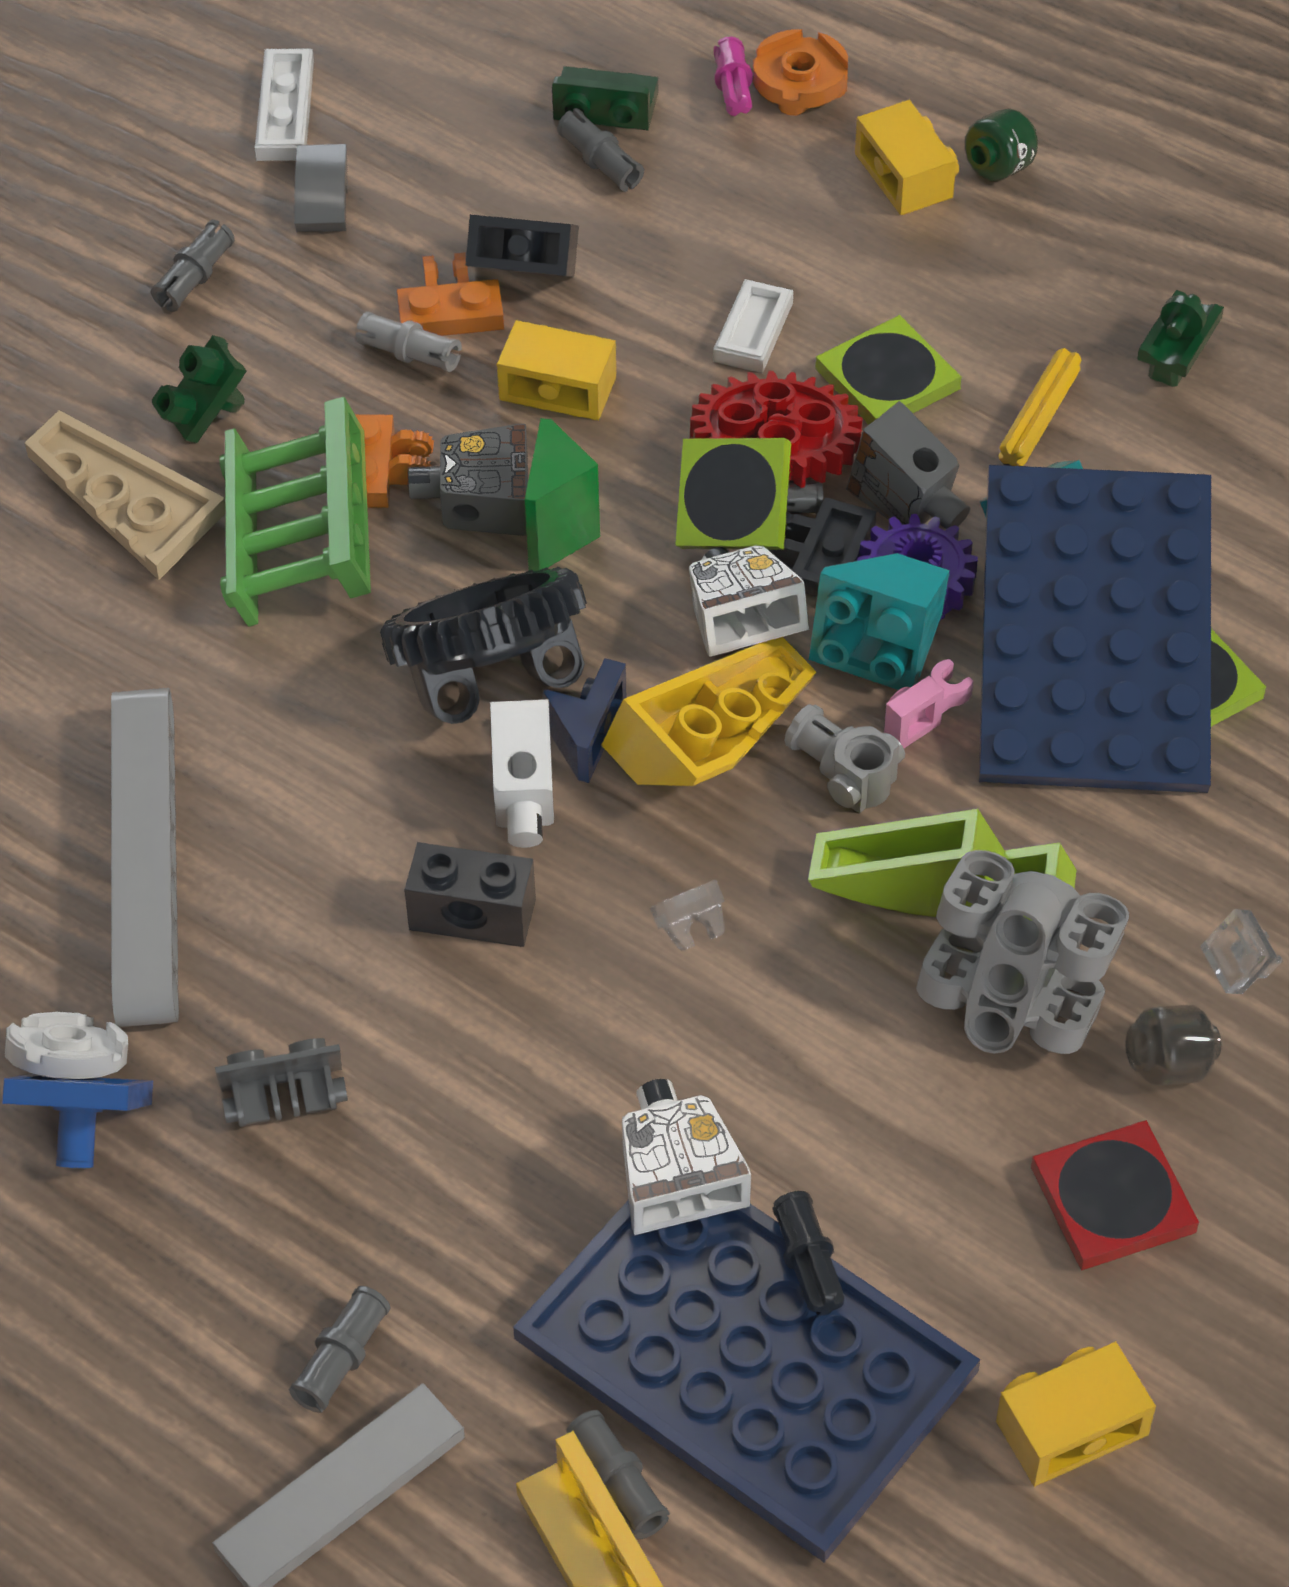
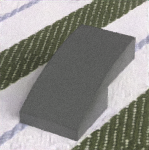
M297 145L294 200L296 232L346 231V194H348L347 145Z

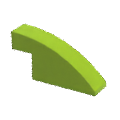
M979 809L816 833L808 881L813 888L867 905L908 914L936 917L944 886L961 858L967 852L986 850L1005 857L1013 865L1014 874L1028 871L1049 874L1071 885L1073 888H1075L1077 869L1060 842L1004 850ZM976 875L979 878L994 881L987 876ZM966 901L965 906L971 907L973 905Z

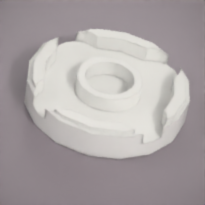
M68 1012L36 1013L23 1018L20 1028L12 1023L6 1029L5 1058L14 1066L33 1074L63 1079L97 1078L118 1072L127 1062L128 1035L112 1022L106 1023V1030L93 1027V1018L87 1017L85 1014Z

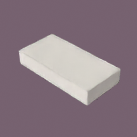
M745 279L713 349V362L763 373L792 307L793 290Z

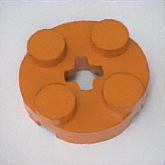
M791 29L775 33L764 39L757 48L756 58L753 59V84L756 90L767 100L778 104L779 110L787 115H800L807 108L825 105L845 95L848 80V54L845 48L833 37L818 32V39L802 37L803 30ZM793 67H796V68H798V69H800V70H803V71L793 70L792 68H793Z

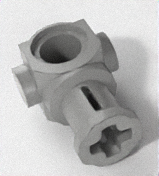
M808 704L799 711L787 729L784 739L785 745L792 750L802 749L820 762V773L830 779L827 788L832 798L841 806L852 808L858 813H861L866 808L878 806L890 795L891 784L897 780L898 764L905 758V750L894 736L888 733H881L871 726L857 728L851 726L842 730L826 719L823 709L816 704Z

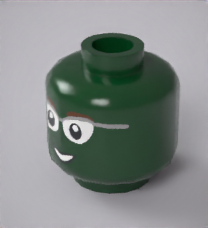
M1010 108L995 111L978 119L968 128L965 135L964 150L969 164L982 178L991 181L1002 180L1024 170L1034 161L1037 154L1038 139L1033 124L1020 111Z

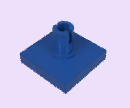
M38 1074L4 1078L2 1104L53 1106V1110H59L56 1166L92 1168L94 1165L96 1112H103V1109L128 1111L152 1105L153 1080L101 1077L63 1079Z

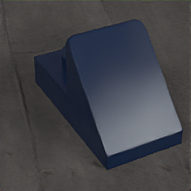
M604 658L596 678L588 677L586 679L580 698L550 690H544L542 693L543 700L548 699L550 735L577 779L586 783L590 782L604 751L601 745L623 699L627 698L626 663Z

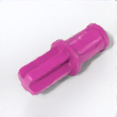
M724 37L718 41L719 47L714 46V57L717 64L714 80L717 88L723 92L727 113L736 117L740 112L747 114L752 108L749 86L753 81V73L745 61L742 41L735 37Z

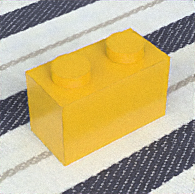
M910 99L857 117L855 155L900 216L953 198L955 175L959 172L956 154L951 147H946L936 135L930 119L927 116H922Z
M516 320L497 362L499 400L599 421L617 377L616 340Z
M1115 1341L1097 1350L1094 1347L1079 1349L1069 1355L1062 1362L1061 1366L1041 1375H1038L1036 1372H1029L1012 1380L1005 1387L1004 1391L1001 1392L996 1423L1032 1485L1036 1487L1148 1436L1156 1405Z

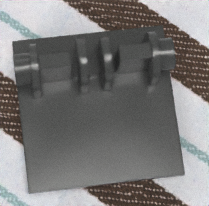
M314 1038L290 1044L288 1046V1054L265 1058L263 1050H248L227 1056L228 1065L215 1067L221 1091L233 1090L234 1097L222 1099L226 1123L239 1121V1126L244 1127L270 1121L264 1086L269 1085L276 1120H282L276 1084L285 1082L289 1083L294 1117L301 1116L295 1087L296 1080H301L306 1114L337 1109L336 1103L348 1101L344 1077L334 1079L331 1077L332 1071L342 1070L339 1044L326 1046L324 1038Z

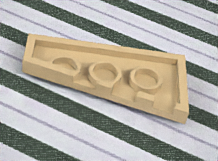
M60 410L25 442L28 458L158 580L226 514L224 497Z

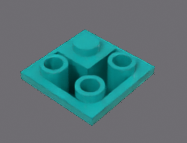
M898 553L824 567L820 574L808 660L897 690L904 687L911 688L918 683L942 616L950 570Z

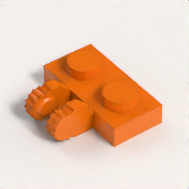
M465 252L454 253L452 266L453 275L457 283L437 285L439 278L438 266L433 255L422 257L425 286L397 289L400 323L411 320L420 323L423 330L441 336L504 330V315L498 279L469 282L468 267L465 266Z
M355 414L364 429L367 508H388L390 485H409V467L432 466L430 465L431 461H428L427 457H430V454L433 453L434 440H432V436H429V433L418 430H400L394 435L393 415Z

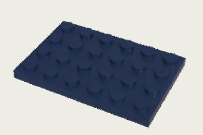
M989 465L986 504L979 782L1208 793L1211 786V475Z
M628 1199L514 1325V1339L825 1563L979 1372L980 1359L832 1258L831 1260L844 1294V1304L841 1308L832 1310L829 1315L819 1316L816 1312L810 1311L807 1308L795 1270L785 1264L784 1252L787 1247L778 1222L751 1203L749 1207L634 1235Z

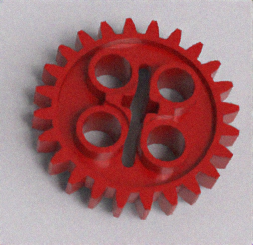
M769 371L766 379H759L754 373L747 372V381L741 382L731 376L728 377L727 387L712 384L711 394L701 393L699 395V404L692 405L689 439L786 438L791 441L789 481L793 480L800 488H805L806 478L811 477L820 483H824L826 472L841 475L843 465H853L854 454L857 453L861 439L863 419L858 417L857 405H848L849 395H834V385L832 384L820 388L815 387V377L799 382L796 381V374L794 372L789 373L785 379H778L774 371Z

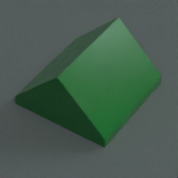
M540 418L525 495L528 569L533 571L546 567L549 568L600 537L598 464L552 419Z

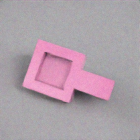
M950 659L937 663L931 671V677L927 676L911 688H901L886 703L884 733L894 736L903 748H906L939 726L942 713L954 706H960L970 699L973 680L967 677L958 684H949L946 681L950 680L953 676L954 663Z

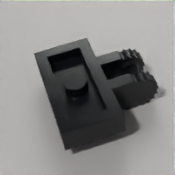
M825 497L815 519L798 514L792 515L790 512L786 513L784 550L768 551L803 580L806 594L817 596L820 574L824 567L857 561L861 541H869L871 529L876 526L877 511Z

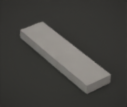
M422 1383L213 1542L216 1554L244 1587L274 1586L465 1438L464 1427Z

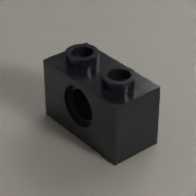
M470 214L465 266L574 277L579 226L566 223Z
M417 842L404 889L409 930L524 947L536 901L533 859Z

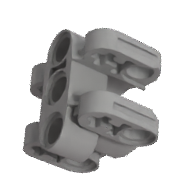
M986 850L967 852L961 858L944 886L936 915L939 924L943 928L924 958L916 987L918 995L930 1005L942 1009H958L967 1004L964 1030L972 1044L982 1051L995 1054L1012 1048L1023 1026L1029 1027L1032 1040L1048 1051L1059 1054H1069L1078 1051L1082 1047L1100 1010L1105 989L1099 980L1105 975L1121 944L1129 919V912L1126 906L1119 900L1101 893H1087L1080 896L1071 885L1053 875L1034 871L1014 874L1013 865L1005 857ZM976 875L987 876L993 879L994 881L982 879L977 877ZM966 901L973 904L971 907L965 906ZM1090 918L1101 919L1108 924L1099 923ZM1081 944L1088 947V951L1080 950ZM955 947H960V948L968 949V950H970V951H972V952H974V953H969V952L961 951V950H959V949H957V948H955ZM946 972L953 975L950 980L944 978ZM1068 990L1077 991V992H1080V993H1082V994H1084V995H1086V996H1081V995L1073 994V993L1069 992ZM1059 1016L1069 1019L1065 1024L1057 1022Z

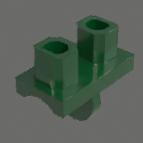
M1176 289L1172 297L1165 302L1160 316L1138 350L1137 360L1150 364L1148 376L1155 381L1176 387L1182 377L1187 376L1221 321L1224 307L1218 304H1201V300L1197 295H1187L1185 292Z
M215 335L211 336L204 347L188 345L179 358V370L184 376L177 387L168 384L165 386L161 385L152 398V405L160 417L175 424L185 441L198 443L221 409L236 413L245 402L237 386L247 370L230 354L225 338Z

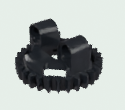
M546 567L538 571L531 569L520 574L512 573L505 577L497 579L494 577L489 581L478 584L474 583L462 589H454L453 592L437 595L429 601L418 602L417 606L404 609L402 613L393 615L390 620H386L380 631L383 641L382 646L387 662L390 665L396 664L399 667L408 664L419 700L428 713L443 722L451 724L463 723L470 719L477 711L480 701L479 689L472 670L473 667L491 665L520 655L522 665H524L528 674L535 680L556 688L568 687L575 683L582 675L585 664L571 616L581 613L580 609L586 608L587 601L577 574L568 568L556 567L549 569ZM559 646L563 653L562 664L555 672L546 674L543 668L544 655L548 649ZM456 681L459 687L457 702L448 709H441L437 701L440 688L448 682Z

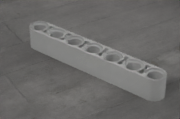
M170 688L112 692L111 987L114 1020L118 1027L178 1022L175 732Z

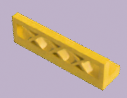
M574 1431L555 1439L557 1463L516 1483L518 1498L568 1587H663Z

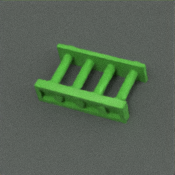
M345 397L324 402L325 425L319 427L318 433L252 452L248 450L235 428L225 431V454L220 455L219 462L225 479L226 576L221 577L220 586L227 606L229 608L235 607L248 627L258 624V595L325 576H329L332 580L338 579L350 599L371 593L364 429ZM320 454H326V465L321 466L319 473L256 490L257 472ZM327 493L328 505L322 507L321 513L257 531L258 512ZM325 534L329 535V547L323 549L322 555L258 572L257 553Z

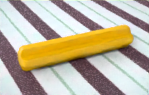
M1061 348L1055 352L999 446L1001 452L998 457L1003 464H1010L1011 466H1024L1080 372L1079 364L1082 359L1077 352H1070L1066 348Z

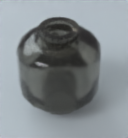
M1196 1005L1146 1008L1138 1015L1135 1023L1128 1028L1125 1040L1129 1064L1136 1072H1139L1143 1079L1152 1085L1198 1083L1211 1072L1215 1060L1220 1056L1222 1047L1219 1030L1212 1024L1207 1014Z

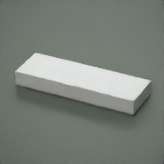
M312 49L264 50L255 140L256 161H296L297 145H307L314 67Z

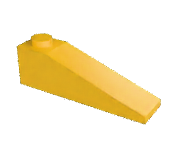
M784 637L758 643L623 699L601 746L637 785H697L733 769L812 681L816 671Z

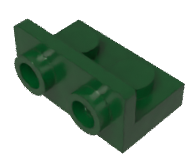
M563 66L561 77H554L552 83L553 120H561L568 111L573 113L574 109H579L595 125L649 131L659 92L658 77Z

